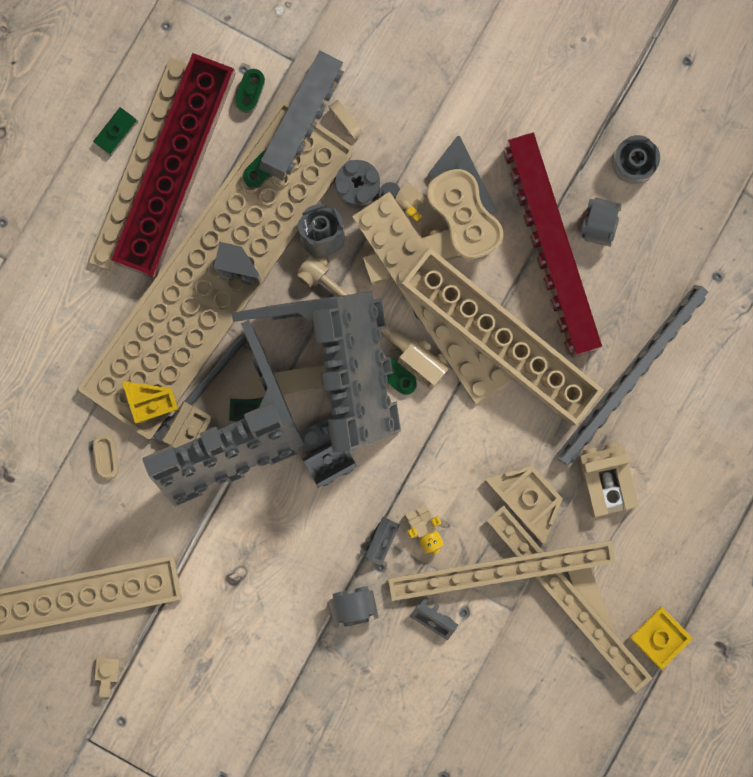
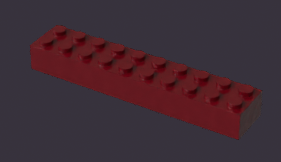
M192 53L111 259L114 264L154 279L158 276L235 78L234 68Z
M532 132L509 139L506 147H504V159L506 164L511 165L510 178L512 184L518 187L516 196L519 205L524 206L525 214L523 215L525 225L530 227L532 231L530 236L533 248L538 250L537 262L540 270L544 269L545 271L544 284L546 290H551L553 296L550 299L553 311H557L559 315L557 325L560 333L564 332L566 337L564 342L566 353L571 354L572 358L598 351L603 346L535 134Z

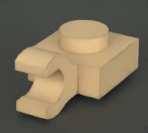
M97 657L95 680L101 681L99 697H110L111 682H118L120 659Z

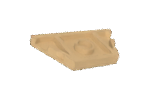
M533 465L487 478L485 481L544 545L563 500L562 497Z

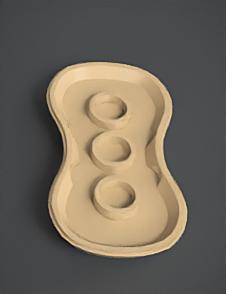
M454 169L438 175L429 183L427 187L428 202L447 221L450 228L451 242L458 254L468 259H475L493 252L500 246L503 240L502 226L483 207L479 196V187L474 176L465 170Z

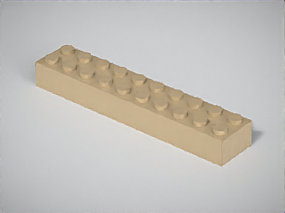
M431 248L424 250L398 283V286L568 424L578 425L604 391L603 388Z

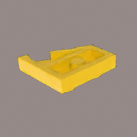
M127 381L122 382L135 424L179 410L172 388Z

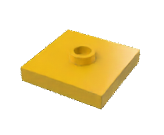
M662 606L629 637L660 670H663L693 640L688 632Z

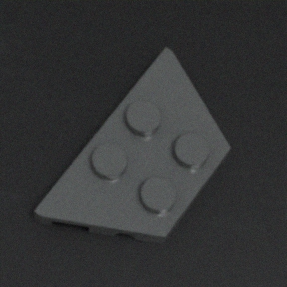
M460 135L457 136L430 170L429 176L431 180L449 170H465L474 176L477 181L483 207L490 214L497 213Z

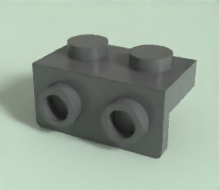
M331 443L302 458L318 488L331 484L337 477L347 475L357 467L349 451L333 452Z

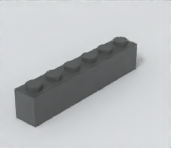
M319 50L261 159L260 170L282 181L286 174H292L296 165L293 162L296 155L299 157L302 155L306 146L303 144L305 138L312 136L316 127L313 125L315 119L320 120L325 110L322 106L325 100L330 101L335 91L332 89L334 83L339 84L344 74V71L341 70L342 61Z

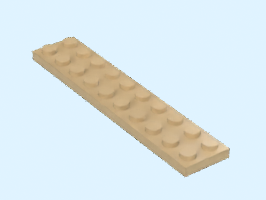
M388 192L353 215L352 218L398 286V283L427 248L392 194ZM398 286L475 404L512 380V377Z
M172 555L0 589V636L182 600L175 557Z

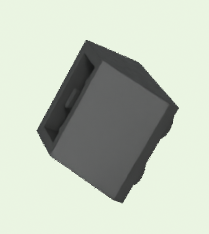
M219 242L214 270L218 276L228 281H233V278H237L243 284L255 286V283L261 284L262 279L241 246Z

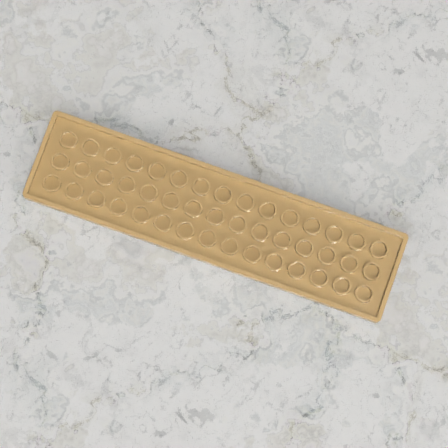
M281 101L78 387L82 394L147 439H152L170 413L135 424L122 382L127 381L172 388L178 403L234 324L232 313L244 310L299 232L298 221L302 217V213L310 206L319 204L335 181L339 169L354 154L352 146L314 121L313 125L316 126L310 138H305L303 144L306 146L300 157L296 155L293 161L296 165L292 174H286L283 181L271 176L261 187L256 189L248 187L244 183L243 172L264 150H267L291 105L287 101ZM253 172L250 174L252 180L257 179V173ZM219 242L241 246L262 279L261 284L255 283V286L243 284L237 278H233V281L221 279L214 270Z

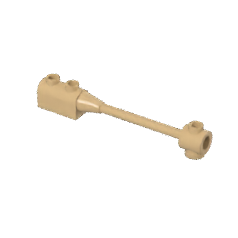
M312 255L309 256L299 268V274L296 278L305 287L310 288L312 285L316 286L320 282L336 296L348 295L347 292L326 276L329 270L326 267L328 262L322 256L314 258ZM387 325L386 329L380 330L400 352L401 356L397 362L430 390L435 387L448 371L449 367L447 366L446 358L440 353L434 356L429 351L431 349L430 344L425 340L421 339L417 342L392 330Z

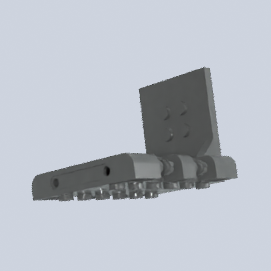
M372 291L270 305L232 313L233 322L272 317V320L303 316L314 325L316 343H322L326 372L321 373L323 391H329L333 419L328 420L333 452L351 451L401 431L397 401L391 402L386 389L388 383L387 375L393 373L390 357H384V353L380 348V330L386 329L382 298L373 300Z
M250 320L241 323L255 356L252 361L260 378L264 377L260 380L266 393L260 407L244 414L245 418L219 430L217 427H213L200 433L201 437L177 448L171 445L142 458L150 479L175 507L203 495L202 492L207 490L209 485L214 483L222 484L226 481L232 483L243 478L244 474L249 472L251 467L256 465L264 466L268 463L273 465L297 455L298 451L296 448L304 445Z

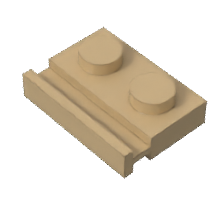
M182 401L179 410L176 412L161 441L177 448L201 437L200 433L206 430L212 416Z

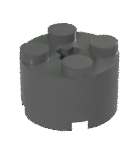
M641 135L630 136L621 142L616 149L612 160L613 169L617 177L626 183H643L650 179L657 170L660 163V152L658 147L649 138ZM634 156H637V160H641L638 164H635V161L632 160Z
M348 161L337 172L335 180L337 194L341 201L349 207L362 208L370 205L379 195L380 177L378 171L372 164L366 161ZM361 180L363 186L354 188L353 182Z
M596 197L595 199H590L587 207V217L589 219L583 222L582 238H585L587 242L611 247L619 222L618 213L621 211L622 204Z
M317 204L307 208L298 221V230L304 249L316 258L331 255L342 249L345 232L342 216L335 208H329L324 204Z
M368 586L356 588L354 593L347 595L346 591L332 594L333 599L329 600L335 628H339V623H343L344 627L369 622L368 618L370 616H374V620L379 618L374 593L368 589Z

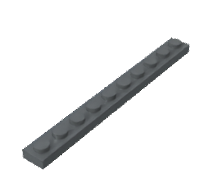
M694 285L563 445L555 455L560 462L568 465L577 459L580 449L591 442L593 433L597 428H601L607 422V416L611 411H615L620 406L624 395L634 389L637 379L648 372L650 363L661 356L664 351L663 347L677 336V330L681 325H685L691 319V313L694 309L700 307L706 300L705 296L708 291L703 286Z

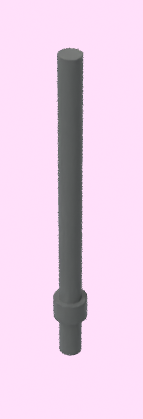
M240 335L184 402L191 406L196 402L245 344L246 338ZM177 411L172 416L169 415L164 421V426L154 436L160 443Z

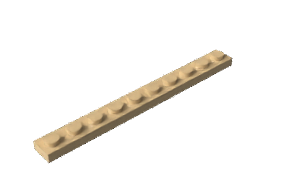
M171 57L169 59L89 260L90 264L109 271L113 267L114 263L111 259L188 65Z
M505 506L501 507L487 520L517 556L544 552ZM562 572L536 577L635 693L653 679Z
M611 540L389 578L388 581L392 601L614 564L616 562Z

